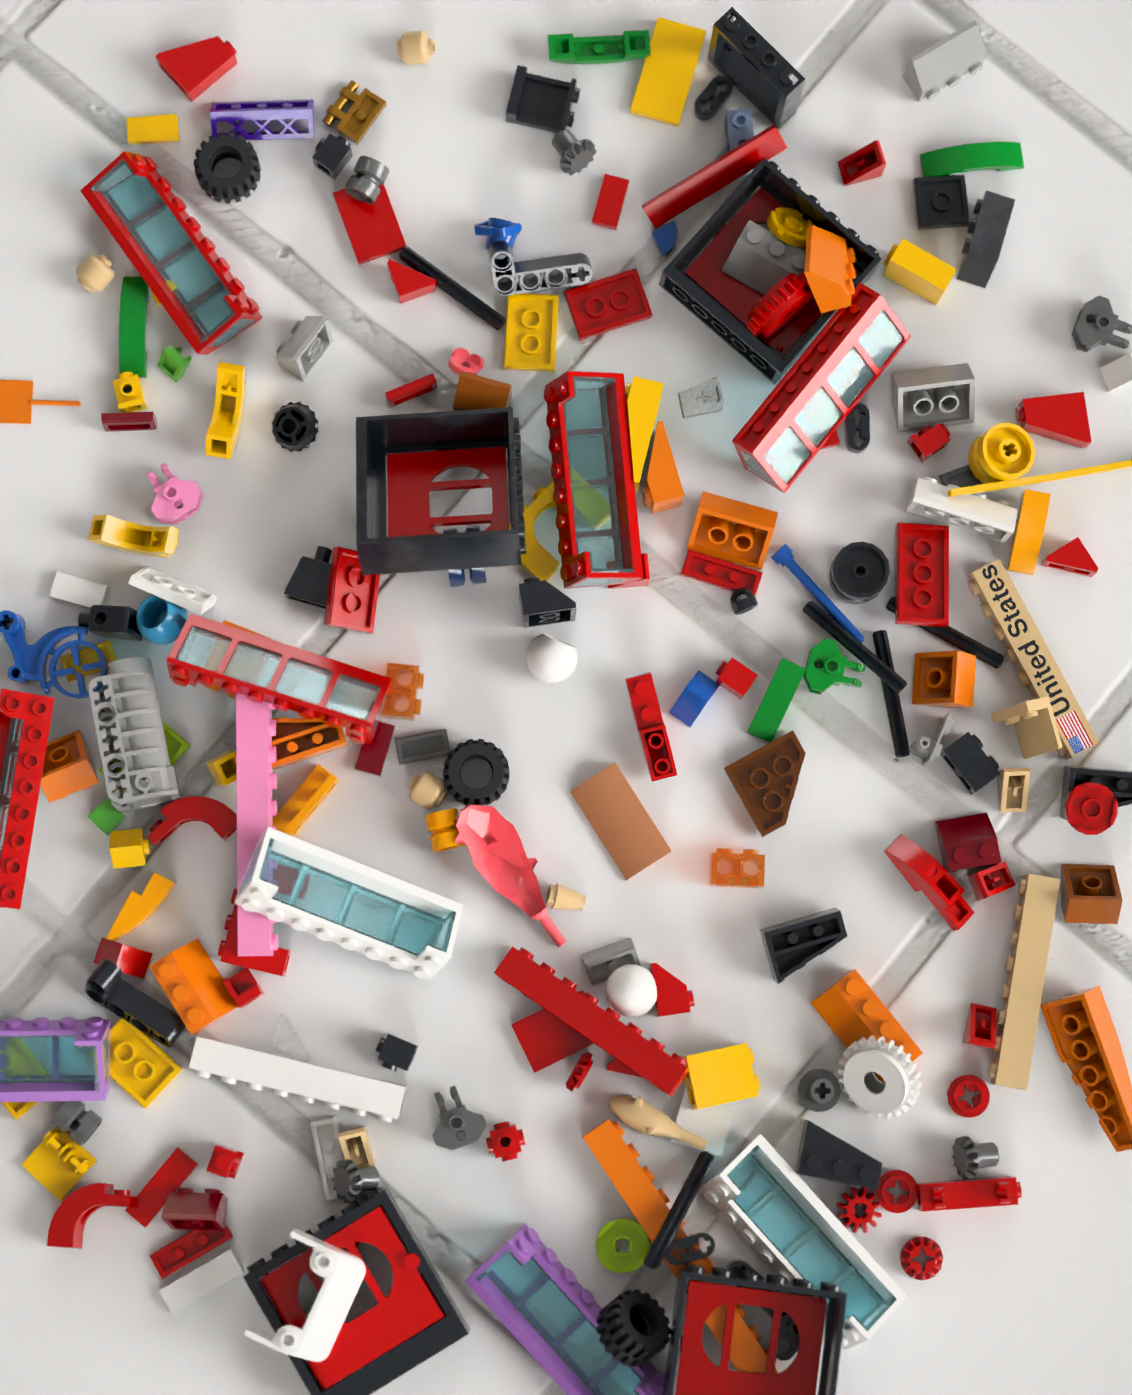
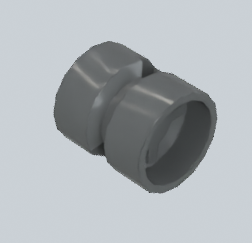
M360 156L354 167L356 174L350 176L344 189L355 199L367 204H374L380 193L379 185L385 183L390 171L383 163L368 156Z
M66 1101L54 1116L51 1124L61 1132L68 1131L69 1138L81 1147L94 1134L103 1118L93 1110L86 1111L85 1104L81 1101Z

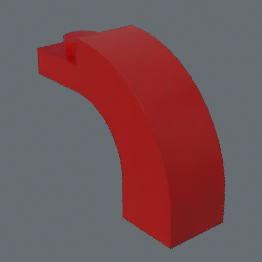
M201 796L181 798L169 803L160 810L167 819L164 821L158 820L149 829L151 833L147 837L153 844L159 846L181 825L187 822L200 821L210 825L226 841L237 830V814L225 804L212 798Z
M108 1183L90 1184L74 1191L59 1205L53 1215L48 1231L47 1246L82 1249L85 1224L95 1211L107 1206L138 1208L139 1197L130 1196V1190L114 1189V1184Z

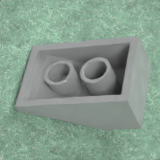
M306 316L303 321L299 320L291 331L293 335L287 342L283 341L276 351L278 364L302 381L305 380L333 342L328 319L324 316Z

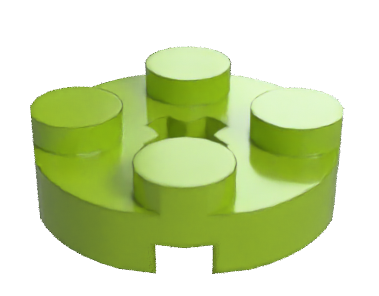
M626 1218L611 1220L600 1229L595 1244L597 1256L600 1262L610 1271L617 1273L633 1272L644 1264V1259L649 1252L648 1235L642 1226L634 1220ZM618 1239L622 1241L625 1239L629 1240L627 1244L629 1250L627 1252L623 1250L620 1252L616 1251L618 1246L616 1241Z

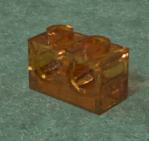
M387 663L386 677L392 678V687L382 716L389 719L415 721V714L420 715L421 699H417L418 689H423L424 673H420V668L416 665ZM401 674H410L412 682L406 686L400 685L398 678ZM398 700H408L410 703L409 708L403 712L396 710L395 704Z
M717 848L716 853L710 854L709 886L763 888L765 855L759 854V850L743 849V854H733L732 849ZM725 860L730 864L731 871L729 874L723 875L718 872L717 863L719 861ZM751 861L756 864L757 872L755 875L750 876L744 872L743 865L745 862Z

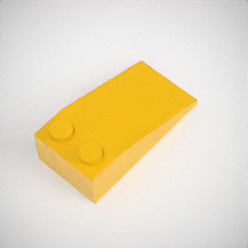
M633 376L632 384H626L625 392L635 494H637L664 383Z

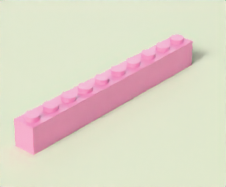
M240 693L236 694L237 894L260 836L267 827L277 830V827H273L272 816L277 815V801L272 800V789L277 787L276 773H272V762H276L277 758L276 746L272 747V736H276V720H272V709L276 708L271 703L262 701V703L253 702L246 695ZM265 857L258 879L278 886L277 880H273V869H277L278 861ZM237 905L238 956H274V950H278V935L273 934V923L277 922L268 919L267 916L260 913L246 911L242 906Z

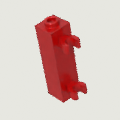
M1013 1176L917 1183L918 1210L921 1212L1019 1205L1018 1198L1022 1197L1021 1184L1016 1182V1177Z

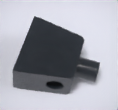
M318 546L314 559L305 556L301 557L285 589L284 595L287 599L326 609L331 569L329 562L333 550Z
M92 605L90 613L80 612L78 616V626L87 627L89 632L99 637L142 641L143 638L136 625L137 611L131 607Z

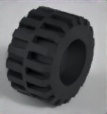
M219 132V137L216 138L214 135L208 137L209 142L207 143L203 140L200 144L202 149L196 150L195 156L197 159H194L193 163L194 171L202 190L204 189L207 196H213L215 201L220 202L221 199H224L225 203L231 204V199H235L236 203L240 202V197L243 195L248 198L251 195L249 190L255 191L257 188L256 181L260 182L261 178L259 172L261 171L260 163L253 145L250 142H246L245 137L241 135L237 138L233 132H229V136H225L224 132ZM225 158H234L242 163L237 174L229 178H222L213 173L214 167L219 161Z
M469 739L465 743L461 742L457 744L454 750L452 749L449 752L448 758L445 759L443 770L444 782L449 793L455 800L463 803V805L488 806L493 801H497L507 789V784L509 783L507 758L502 750L490 741L488 743L484 739L474 741ZM480 758L489 763L492 768V778L486 786L470 788L463 782L461 769L468 760Z
M637 1289L622 1292L599 1312L600 1315L597 1317L596 1322L598 1326L596 1330L600 1334V1343L606 1347L604 1350L607 1354L611 1353L615 1361L620 1360L621 1364L625 1366L629 1364L631 1367L641 1366L662 1351L670 1340L671 1328L668 1327L670 1323L669 1318L665 1316L664 1308L658 1305L659 1302L655 1298H650V1294L646 1292L642 1294L641 1290Z

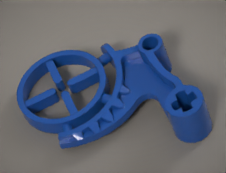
M9 610L0 612V632L4 633L5 642L12 652L15 664L8 670V677L11 680L22 684L28 681L39 682L45 694L51 693L50 688L54 686L59 692L68 697L77 699L90 697L89 691L86 692L83 674H76L79 694L69 693L62 688L57 680V677L76 673L74 668L56 671L58 659L67 649L71 648L74 664L77 666L81 665L78 645L91 647L101 660L82 665L81 669L89 671L102 668L101 676L108 675V662L104 653L96 645L84 641L85 634L88 635L87 627L65 626L57 628L42 636L35 644L28 645L24 634V618ZM78 634V640L69 641L61 645L57 650L53 649L61 640ZM49 654H51L52 658L49 664V675L51 680L47 682L46 663ZM99 683L98 688L94 689V692H98L103 687V683Z

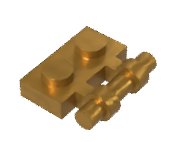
M351 80L347 87L341 89L339 92L340 96L334 105L328 107L326 110L327 115L322 122L326 126L331 127L335 120L340 121L336 127L337 132L358 145L387 104L385 100L364 88L360 95L356 94L355 92L359 85ZM348 102L353 103L347 113L342 111Z

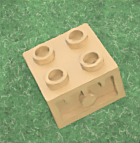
M1049 697L1025 701L991 713L993 723L1004 721L1005 726L1014 724L1024 759L1062 748Z

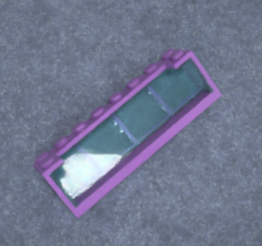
M39 1017L33 1020L9 1018L6 1021H0V1102L106 1100L110 1090V1019L90 1017L86 1020H76L73 1017H64L60 1020H49L45 1017Z
M526 1224L522 1225L465 1280L567 1395H663L665 1374L657 1370L649 1360L641 1366L631 1367L630 1364L627 1366L622 1365L620 1360L615 1361L611 1353L607 1354L604 1350L606 1347L600 1343V1334L596 1330L598 1326L596 1322L597 1317L600 1315L599 1312L602 1308L594 1300L592 1293L580 1285L574 1273L562 1265L556 1253L552 1249L547 1248L540 1240L537 1232Z

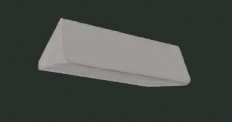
M631 938L582 954L591 985L608 980L615 969L624 965L637 964L641 966Z

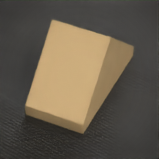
M1007 768L1000 770L1001 774L997 776L1000 813L1026 812L1030 768Z
M366 1126L338 1133V1139L345 1159L354 1161L358 1167H375Z

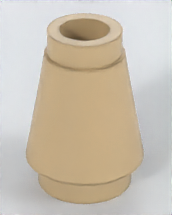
M558 883L556 885L550 884L546 894L545 905L551 906V909L582 911L585 906L586 895H582Z

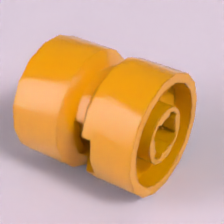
M457 808L425 815L427 829L433 834L430 837L433 852L446 851L465 845V843L457 844L455 841L459 833L455 826L459 816Z

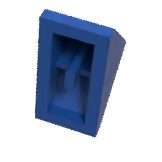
M698 670L669 713L688 727H691L720 684Z

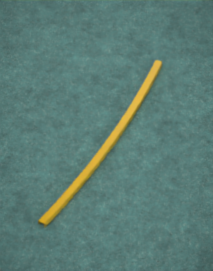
M1132 460L950 489L951 491H947L948 497L1115 471L1131 468Z

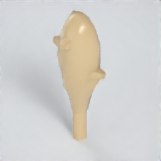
M630 1094L627 1096L618 1095L612 1097L608 1105L612 1113L624 1124L638 1130V1133L681 1140L703 1151L707 1145V1140L685 1131L665 1113L644 1101L641 1096L633 1098Z

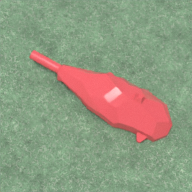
M467 805L460 811L455 824L459 832L455 839L456 843H465L474 867L495 891L511 900L533 920L539 919L556 946H562L566 940L547 914L548 911L538 880L533 872L538 862L537 859L527 858L515 827L494 806Z

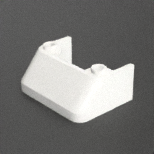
M295 1228L291 1232L290 1237L314 1247L310 1258V1266L316 1274L325 1278L303 1329L293 1325H285L276 1332L275 1336L250 1326L245 1336L284 1354L313 1362H320L329 1355L365 1276L366 1266L361 1258Z

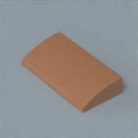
M615 762L570 791L626 881L671 853L668 844Z

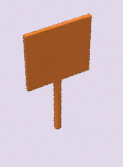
M0 380V423L31 424L32 405H81L80 401L32 400L33 381Z

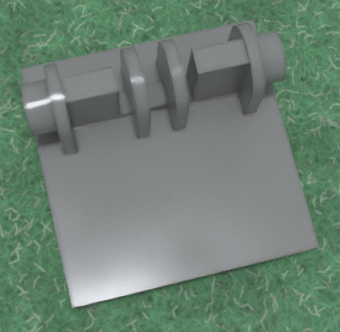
M951 711L941 718L933 739L921 736L911 744L910 752L924 760L922 766L938 759L943 748L940 740L945 735H948L953 724V720H950Z

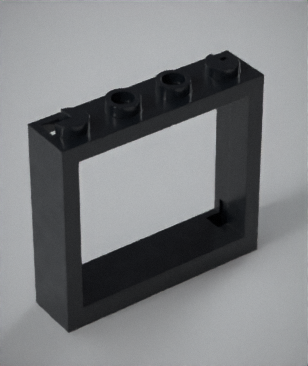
M731 7L713 24L707 60L724 76L728 77L732 84L779 129L796 113L805 78ZM724 48L729 51L726 56L722 53ZM792 75H794L798 79V81L794 85L793 81L790 79Z

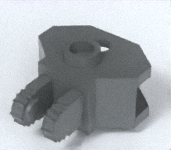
M1099 295L1084 304L1083 308L1079 311L1071 334L1076 348L1083 352H1088L1098 345L1106 346L1107 343L1125 349L1128 348L1129 341L1114 335L1113 331L1117 330L1126 334H1132V325L1118 320L1119 316L1114 314L1109 299Z
M454 1085L450 1087V1094L457 1108L447 1111L443 1095L440 1094V1091L434 1093L441 1112L439 1114L441 1121L432 1136L437 1146L449 1150H455L478 1141L487 1126L482 1114L466 1109ZM460 1130L466 1133V1138L463 1140L457 1137V1132Z

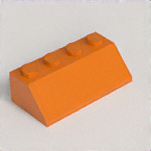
M856 969L850 970L811 1002L812 1006L847 1049L853 1042H858L862 1037L867 1040L870 1036H874L877 1041L883 1036L885 1042L889 1043L891 1040H894L895 1046L899 1047L902 1045V1051L905 1054H911L909 1058L911 1062L923 1054ZM874 1072L880 1081L885 1082L879 1074Z

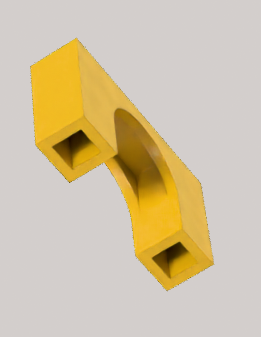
M569 466L571 488H573L571 489L573 511L596 531L611 516L610 503ZM552 477L551 480L553 482L547 488L542 486L534 494L533 498L535 500L528 507L524 505L526 554H521L522 565L520 566L532 578L538 577L540 581H547L560 568V563L539 544L533 531L538 516L545 510L556 507L553 500L555 488L554 478Z

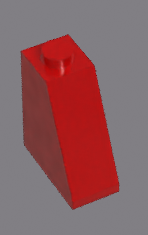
M219 36L164 51L155 56L158 66L191 102L238 64L235 57L237 53L235 48L229 41L223 42Z
M1084 392L1022 399L1015 409L1016 421L1021 423V428L1026 432L1078 448H1086L1092 442Z

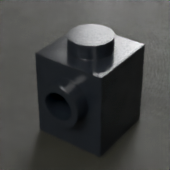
M330 133L326 139H321L315 148L316 153L312 157L314 166L335 180L353 157L350 143L343 137L338 136L336 138Z
M388 1034L386 1038L381 1037L375 1052L380 1053L377 1059L383 1061L381 1066L395 1072L397 1068L408 1071L419 1046Z

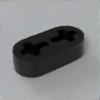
M721 75L715 77L698 96L694 105V113L698 119L705 121L712 119L730 98L733 84L728 77ZM716 85H726V92L721 91L717 96H715L717 90ZM711 100L710 111L705 110L702 112L701 104L705 106Z
M857 403L845 418V443L849 451L862 453L870 442V413L867 406ZM855 410H859V414L864 415L861 417L859 425H856L855 417L851 416ZM856 431H859V438L864 440L860 447L856 446L855 442H851L856 435Z
M705 1232L685 1236L671 1242L665 1257L670 1264L675 1266L703 1259L714 1252L715 1241L712 1236ZM700 1237H703L705 1241H710V1245L706 1247V1252H702L701 1249L692 1250L691 1246L698 1244ZM677 1245L679 1249L688 1247L689 1251L682 1253L680 1260L669 1256V1253L673 1251L672 1246Z

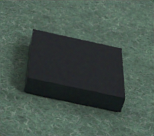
M965 174L914 178L913 187L918 230L969 226Z

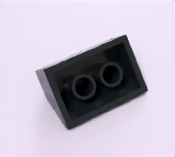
M538 577L524 579V583L519 584V600L524 628L575 621L576 602L546 580L540 581Z

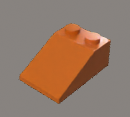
M663 421L657 422L646 485L643 487L642 493L645 508L650 507L652 514L682 506L684 499L683 488Z

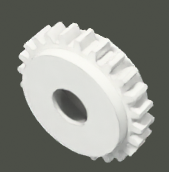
M870 1036L867 1040L862 1037L858 1042H853L839 1060L842 1066L838 1069V1073L843 1075L839 1079V1083H844L845 1086L842 1091L849 1094L848 1100L854 1101L857 1109L863 1108L866 1115L872 1112L875 1118L883 1114L884 1118L888 1119L891 1115L896 1118L901 1113H906L916 1102V1098L920 1095L918 1088L922 1085V1082L917 1080L921 1073L915 1071L914 1068L917 1063L911 1062L909 1059L911 1054H905L902 1051V1045L899 1047L895 1046L894 1040H891L889 1043L885 1042L883 1036L877 1041L874 1036ZM874 1072L879 1074L885 1082L880 1081Z

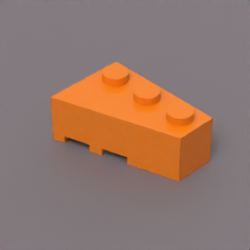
M272 718V720H276V736H272V747L276 746L277 752L276 762H272L273 770L349 746L344 729L341 726L333 728L317 718L312 720L305 718Z

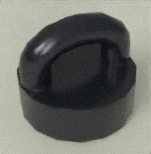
M739 588L730 597L731 608L735 615L743 614L758 606L755 595L748 588ZM746 594L747 598L737 602L736 599L739 595Z

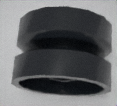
M863 541L850 543L840 550L831 563L828 574L830 586L835 595L845 602L852 604L867 603L876 598L887 584L890 574L889 561L884 552L874 544ZM857 569V572H858V573L863 572L864 575H863V576L857 575L855 570Z

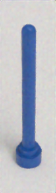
M787 544L783 545L771 556L777 565L781 564L782 567L786 566L838 624L859 642L863 643L864 636L793 559L794 555L792 554L793 551Z

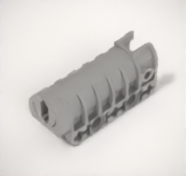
M133 657L109 662L110 675L94 678L88 688L108 797L113 807L121 813L162 806L180 799L175 770L170 764L151 660L144 657ZM103 683V687L98 692H94V689L98 688V684ZM102 693H104L105 700H108V702H101ZM104 708H108L113 711L105 712L99 715L100 711H105ZM112 717L110 721L103 722L105 718ZM116 724V727H115V728H111V731H107V730H105V729L103 728V727H111V726H113V725ZM113 736V738H115L113 744L114 750L117 753L110 752L109 749L111 748L110 739H107V737ZM114 759L121 761L109 765V762H114ZM115 768H122L120 772L112 773ZM125 776V778H124V779H120V781H115V780H113V779H118V778H121V777ZM116 787L124 789L123 798L120 799V792Z

